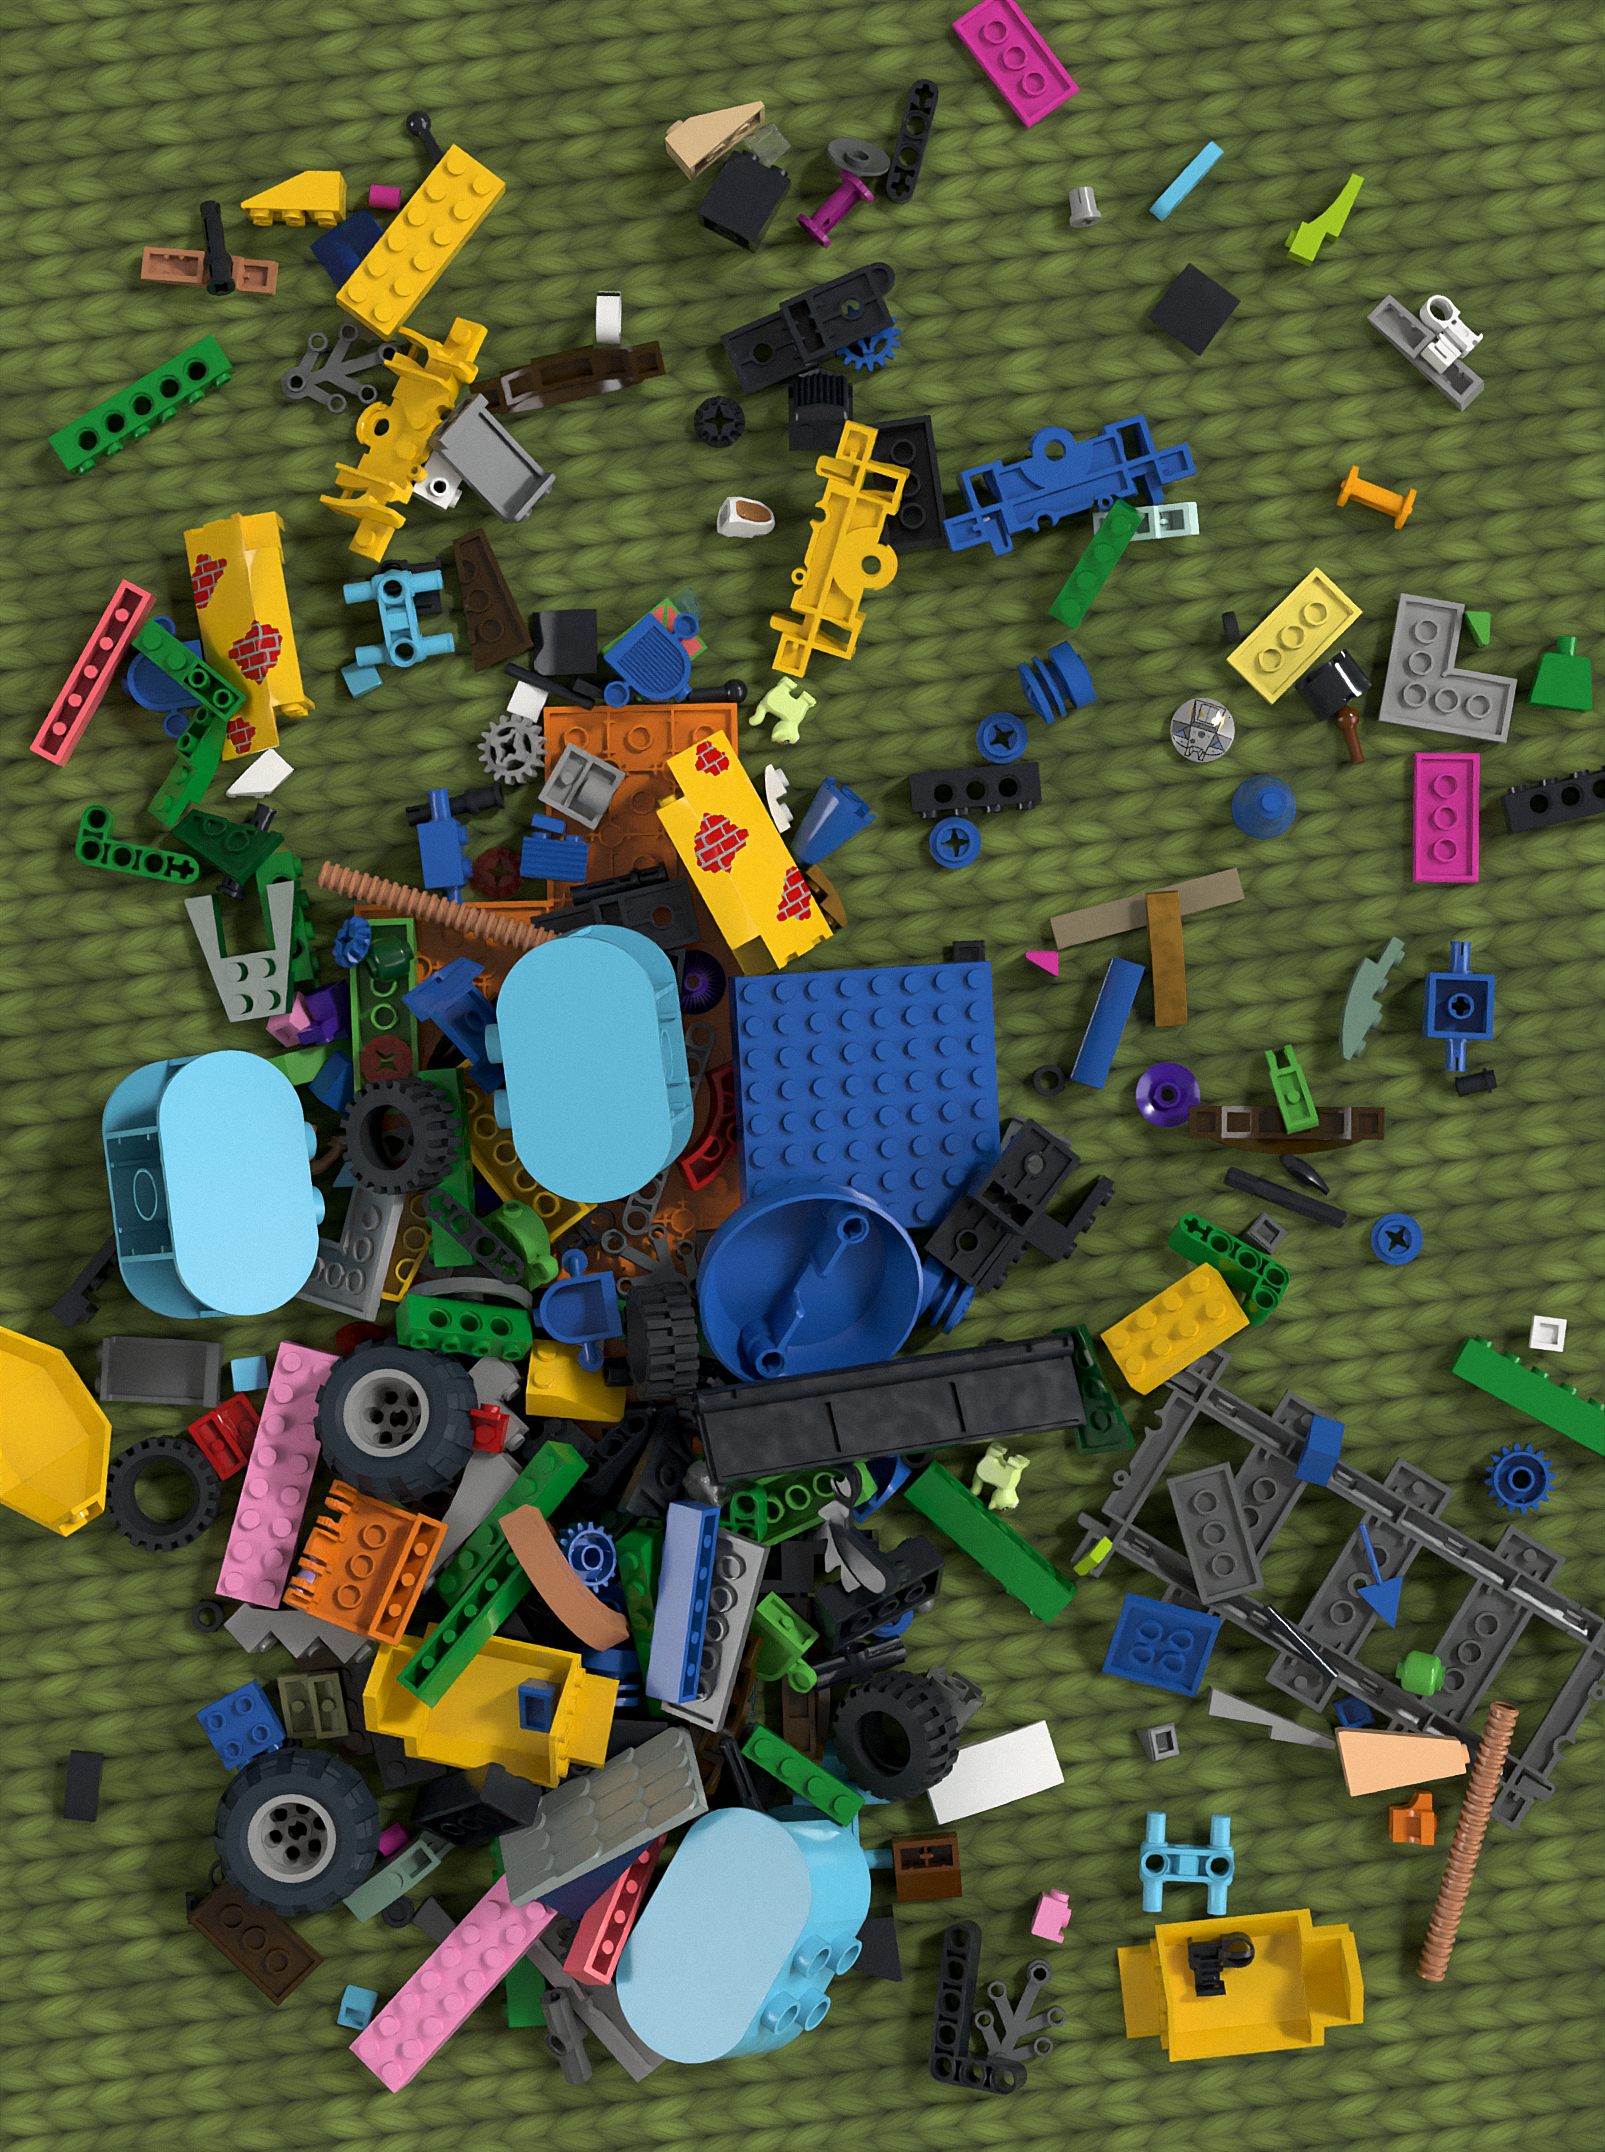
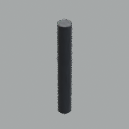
M509 662L505 667V674L588 711H591L595 705V699Z
M1270 1603L1263 1608L1261 1613L1329 1682L1339 1674Z

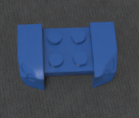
M460 957L431 974L402 997L401 1000L422 1023L431 1018L473 1064L467 1073L489 1096L506 1082L503 1063L491 1064L485 1045L486 1025L498 1023L496 1009L472 983L486 968L469 959Z

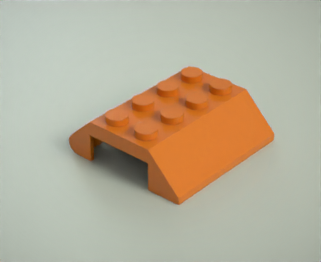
M334 1480L329 1493L342 1500V1502L327 1497L324 1504L328 1508L341 1513V1518L336 1523L329 1517L318 1516L316 1523L330 1532L314 1527L303 1551V1554L317 1562L315 1563L302 1557L298 1562V1565L303 1569L316 1574L312 1584L301 1577L292 1576L290 1584L304 1592L301 1593L295 1589L287 1588L282 1601L307 1615L346 1631L398 1648L449 1525L420 1513L416 1516L377 1499L360 1494L345 1482Z

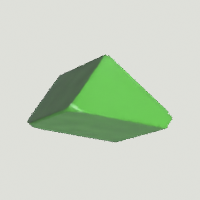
M1465 611L1463 613V620L1478 648L1485 647L1489 644L1491 614L1489 612Z

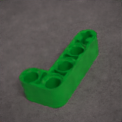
M93 804L84 810L75 847L76 856L82 863L93 867L188 886L197 884L202 879L203 866L198 859L188 855L112 840L116 819L114 813L109 808L99 804ZM103 811L106 815L105 824L101 828H94L91 823L93 814ZM93 842L97 843L100 853L96 859L89 860L85 855L86 846ZM123 849H128L131 853V861L126 866H120L116 860L118 852ZM159 855L163 860V867L159 872L152 873L148 868V861L151 857ZM188 862H190L189 866L194 868L193 875L188 874L185 879V874L171 870L172 864L186 867Z
M1193 1213L1184 1214L1168 1234V1245L1173 1251L1198 1266L1207 1262L1219 1271L1225 1282L1246 1294L1240 1307L1250 1322L1248 1325L1256 1327L1263 1325L1279 1305L1290 1281L1289 1272L1281 1264Z
M754 1482L744 1484L731 1499L730 1512L720 1511L718 1526L760 1542L767 1532V1494L764 1488ZM743 1496H749L754 1501L755 1506H748L744 1502ZM641 1517L636 1526L654 1529L659 1527V1529H662L665 1541L667 1522ZM743 1527L750 1528L755 1538L748 1537L744 1533Z

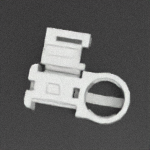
M1434 295L1421 307L1420 319L1437 336L1439 341L1436 344L1431 342L1420 354L1442 374L1457 357L1464 358L1483 339V334L1481 333L1479 336H1476L1457 317L1461 312L1448 298ZM1431 305L1442 310L1445 315V321L1438 320L1432 315L1430 311Z

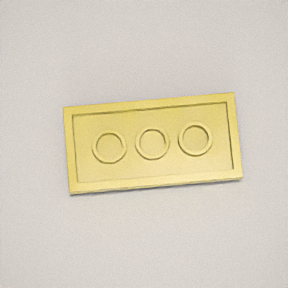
M1316 567L1225 661L1272 705L1359 617L1362 611Z

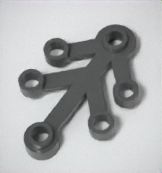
M344 323L339 329L340 338L324 368L311 372L319 354L326 351L329 345L328 339L323 333L315 332L308 339L309 348L299 367L288 369L282 376L281 387L283 392L291 399L301 400L308 396L327 406L333 414L340 415L347 409V401L341 394L330 395L315 385L328 381L359 397L363 404L371 405L378 399L376 388L370 384L362 385L346 375L379 365L389 369L383 364L385 361L384 352L387 349H393L395 353L403 354V352L396 343L385 342L379 346L377 352L342 362L351 344L359 338L358 328L353 323ZM347 328L355 330L354 336L350 339L343 336L344 330ZM317 337L324 339V344L320 348L313 347V340ZM296 377L303 380L300 388H293L291 386L292 380ZM366 389L374 392V396L370 400L362 398V393ZM335 399L343 401V406L338 410L333 409L331 406L332 401Z
M655 1224L648 1230V1241L655 1247L659 1261L627 1245V1238L620 1230L611 1229L602 1235L600 1246L604 1255L610 1258L620 1256L650 1272V1274L634 1278H620L616 1284V1292L620 1298L625 1299L626 1295H628V1292L620 1289L622 1284L636 1286L681 1281L687 1288V1294H690L691 1305L696 1307V1295L692 1291L696 1285L698 1264L695 1258L696 1246L691 1240H681L676 1247V1256L679 1260L684 1261L686 1277L675 1270L667 1243V1229L663 1225ZM659 1231L663 1234V1237L655 1239L652 1233ZM615 1242L619 1245V1248L611 1250L607 1245ZM686 1246L692 1252L686 1255L681 1253L680 1248Z
M1035 1958L1028 1963L1026 1974L1029 1981L1014 2014L1006 1996V1984L1000 1979H994L989 1982L987 1986L988 1995L996 2003L1006 2033L1000 2044L993 2028L994 2017L992 2012L988 2009H980L975 2013V2025L982 2030L989 2049L986 2055L1004 2057L1019 2062L1035 2055L1048 2056L1052 2052L1053 2043L1047 2035H1039L1033 2043L1014 2049L1018 2037L1049 2025L1059 2027L1066 2021L1065 2010L1058 2005L1051 2006L1047 2012L1027 2019L1040 1987L1049 1983L1052 1978V1967L1047 1960ZM1037 1968H1043L1046 1971L1045 1976L1041 1979L1034 1976V1971ZM998 1984L1003 1987V1992L1000 1995H994L991 1992V1988L994 1985ZM1053 2011H1060L1062 2013V2018L1059 2021L1051 2020L1050 2015ZM982 2014L990 2017V2021L986 2025L978 2022V2018ZM1042 2040L1049 2043V2048L1045 2051L1037 2048V2044ZM1004 2070V2078L1011 2075L1009 2071Z

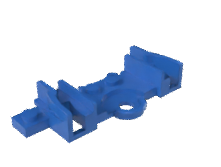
M1144 414L1106 425L1098 432L1099 437L1077 444L1072 437L1073 435L1064 428L1057 426L1042 428L1034 434L1029 442L1028 451H1031L1032 458L1003 467L1001 460L963 471L956 477L957 485L969 509V513L942 522L951 553L990 541L993 553L998 555V557L1005 556L1013 548L1010 536L1018 535L1026 529L1037 532L1040 529L1037 524L1040 516L1048 517L1051 521V526L1054 527L1060 518L1090 509L1094 501H1096V508L1100 512H1108L1114 505L1112 497L1126 500L1139 494L1135 480L1139 478L1148 505L1157 506L1164 500L1162 485L1193 476L1197 473L1187 442L1156 452ZM1132 425L1138 458L1127 461L1120 429ZM1051 442H1057L1063 448V456L1057 461H1052L1045 455V447ZM982 474L985 484L997 501V504L982 508L977 502L969 477ZM1105 500L1108 506H1103L1102 501Z

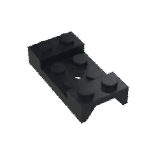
M115 1231L50 1311L70 1328L78 1325L83 1326L85 1323L89 1324L100 1310L96 1305L101 1299L92 1292L100 1290L110 1276L106 1272L111 1266H119Z

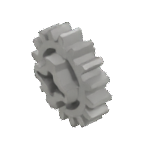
M512 714L510 721L509 717L502 715L500 716V724L492 721L489 723L492 729L490 733H481L487 740L486 743L478 744L479 749L485 750V754L479 757V761L488 763L484 771L489 774L495 773L494 780L502 782L505 779V783L509 785H514L516 780L518 783L525 784L527 783L526 775L534 778L538 776L535 771L536 766L545 767L544 762L540 758L549 754V751L542 749V745L548 740L545 737L538 736L542 728L537 725L532 726V719L525 717L522 720L520 715ZM511 729L508 735L501 736L504 732ZM512 745L517 749L515 754L510 750ZM526 763L523 767L515 770L517 765Z

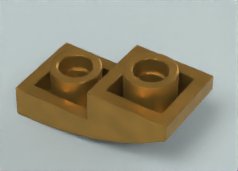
M814 864L805 873V876L809 879L806 885L817 896L823 893L827 897L819 905V908L823 911L822 914L829 926L834 928L838 925L842 929L847 924V919L841 900L831 882Z

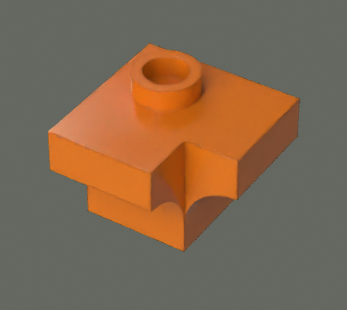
M1415 1789L1412 1799L1405 1804L1389 1805V1838L1392 1842L1434 1845V1834H1437L1438 1821L1437 1814H1434L1432 1811V1793L1428 1789Z

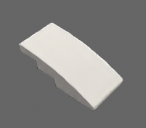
M1039 1720L1013 1731H1005L984 1740L973 1741L955 1748L959 1750V1755L956 1763L952 1764L953 1770L940 1783L926 1790L936 1823L940 1825L1063 1783L1064 1778L1045 1720Z

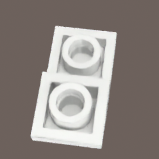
M770 764L765 770L766 794L772 818L781 835L791 829L789 822L794 819L785 802L780 805L777 802L778 799L787 795L784 787L788 786L789 782L781 768L774 770L772 764Z

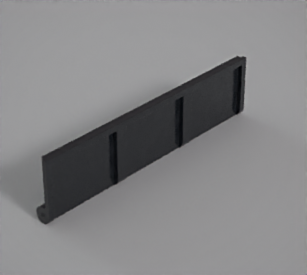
M1069 1332L694 1390L692 1395L693 1406L711 1487L1086 1426L1087 1421L1071 1356L1074 1353L1072 1337Z

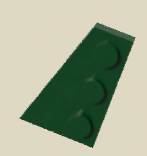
M192 809L171 831L176 840L241 886L285 840L280 832L271 830L269 833L258 830L254 825L232 823L227 818Z

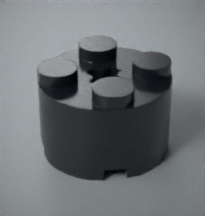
M1346 649L1337 653L1328 662L1317 667L1294 685L1297 693L1319 722L1333 715L1352 699L1358 697L1372 686L1367 676Z

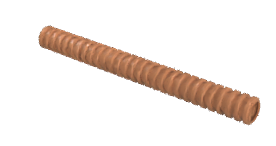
M330 861L323 863L317 880V885L320 889L327 887L329 892L337 890L339 895L347 893L349 898L356 896L358 901L366 899L368 904L376 902L378 907L386 905L388 910L395 908L397 913L405 911L407 916L415 914L417 919L424 917L427 922L434 920L436 925L444 923L446 928L454 926V930L459 931L463 929L465 934L473 932L475 937H478L480 934L484 936L483 939L485 940L493 938L495 943L502 941L504 946L512 944L514 949L522 947L524 952L532 950L563 934L559 933V935H556L553 930L546 932L544 927L536 929L534 924L526 926L524 921H520V923L515 922V918L507 920L505 915L497 917L495 912L487 914L485 909H481V911L476 910V906L468 908L466 903L458 905L456 900L449 902L446 897L439 899L437 894L429 896L427 891L419 893L417 888L410 890L408 885L400 887L398 882L390 884L388 879L380 881L378 876L371 878L369 873L361 875L359 870L351 872L349 867L342 869L340 864L332 866Z
M1497 1701L1490 1704L1492 1712H1489L1487 1715L1489 1721L1485 1722L1484 1725L1487 1730L1482 1732L1484 1740L1480 1741L1479 1747L1481 1750H1478L1476 1754L1479 1759L1474 1761L1476 1768L1472 1770L1471 1775L1473 1778L1469 1779L1468 1782L1471 1787L1467 1788L1466 1794L1468 1797H1465L1463 1800L1465 1804L1461 1808L1463 1816L1458 1818L1460 1825L1456 1826L1455 1831L1457 1834L1453 1836L1455 1844L1451 1845L1450 1851L1452 1853L1447 1857L1450 1863L1445 1865L1447 1872L1443 1873L1442 1879L1444 1881L1440 1883L1442 1891L1437 1893L1439 1900L1435 1901L1434 1906L1436 1909L1432 1911L1434 1919H1431L1429 1922L1431 1928L1427 1929L1428 1937L1424 1940L1426 1947H1423L1421 1950L1423 1956L1419 1958L1420 1965L1416 1968L1419 1976L1429 1981L1438 1982L1445 1978L1443 1972L1448 1967L1445 1962L1450 1960L1448 1953L1452 1952L1453 1946L1451 1944L1455 1942L1453 1934L1458 1932L1456 1925L1460 1924L1461 1919L1459 1916L1463 1914L1461 1906L1465 1905L1466 1899L1464 1897L1469 1893L1466 1887L1471 1885L1469 1878L1473 1877L1474 1871L1472 1869L1476 1867L1474 1859L1479 1857L1477 1850L1481 1849L1482 1843L1480 1840L1484 1839L1482 1831H1485L1487 1828L1485 1821L1489 1820L1490 1815L1488 1812L1492 1811L1490 1803L1494 1802L1495 1796L1493 1793H1496L1498 1789L1495 1784L1500 1782L1498 1774L1503 1772L1501 1765L1505 1764L1506 1759L1504 1755L1508 1754L1506 1746L1510 1745L1511 1739L1509 1736H1512L1514 1732L1511 1727L1516 1725L1514 1717L1519 1715V1710L1516 1707L1505 1702Z

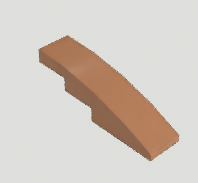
M144 247L141 279L206 289V283L209 280L208 272L203 267L206 251ZM230 255L232 258L231 278L234 279L236 284L233 292L263 295L276 294L279 263L268 260L244 259L241 256Z

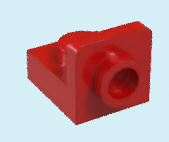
M481 1403L480 1409L470 1408L469 1415H474L472 1430L475 1431L472 1448L494 1453L503 1452L510 1415L499 1413L500 1406Z

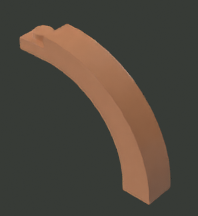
M525 1504L498 1520L512 1550L540 1595L559 1619L578 1638L594 1649L603 1652L630 1637L629 1633L632 1632L630 1617L608 1608L586 1587L559 1549L539 1508Z

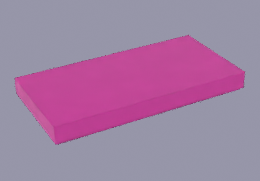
M984 0L951 24L952 29L1027 130L1080 91L1079 87L1014 0Z
M1414 753L1412 882L1478 883L1480 753Z

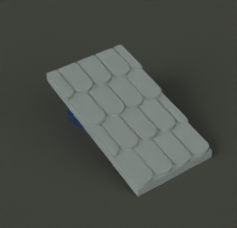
M681 1725L677 1728H668L636 1749L630 1747L605 1762L603 1770L596 1768L584 1776H575L540 1798L531 1827L499 1836L503 1864L506 1871L508 1891H510V1902L521 1907L537 1899L576 1922L661 1834L708 1811L690 1731Z

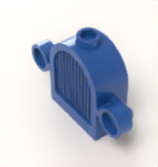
M649 612L603 657V661L623 680L622 682H611L606 686L604 690L605 702L612 708H622L628 703L630 692L633 690L639 697L649 702L662 703L675 699L680 703L693 690L688 685L691 673L690 658L680 642L682 640H691L697 635L699 631L697 618L690 613L678 615L673 623V632L670 633Z
M158 616L153 619L175 637L177 632L176 625L170 618ZM201 640L181 642L206 663ZM142 652L131 662L128 674L122 676V687L125 695L131 694L139 704L153 712L170 713L164 719V730L169 736L179 739L190 723L189 718L183 714V711L198 709L202 702Z
M570 1249L562 1257V1266L570 1274L571 1278L554 1283L545 1292L540 1307L533 1308L536 1328L544 1327L559 1342L569 1345L582 1344L583 1348L579 1352L578 1362L584 1370L594 1372L603 1366L605 1360L604 1353L595 1345V1341L624 1337L613 1271L583 1275L588 1266V1258L583 1251Z

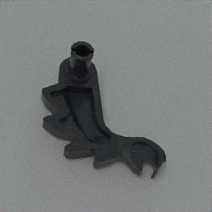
M853 1464L833 1468V1471L843 1474L845 1479L841 1481L838 1476L830 1479L835 1495L834 1501L818 1511V1515L826 1519L827 1522L819 1528L813 1537L816 1542L825 1538L828 1539L825 1553V1570L828 1573L836 1570L841 1565L840 1575L842 1584L849 1593L862 1586L874 1597H888L899 1589L901 1581L909 1579L911 1567L908 1563L904 1564V1560L892 1563L855 1527L852 1513L854 1505L862 1493L863 1486L859 1469Z

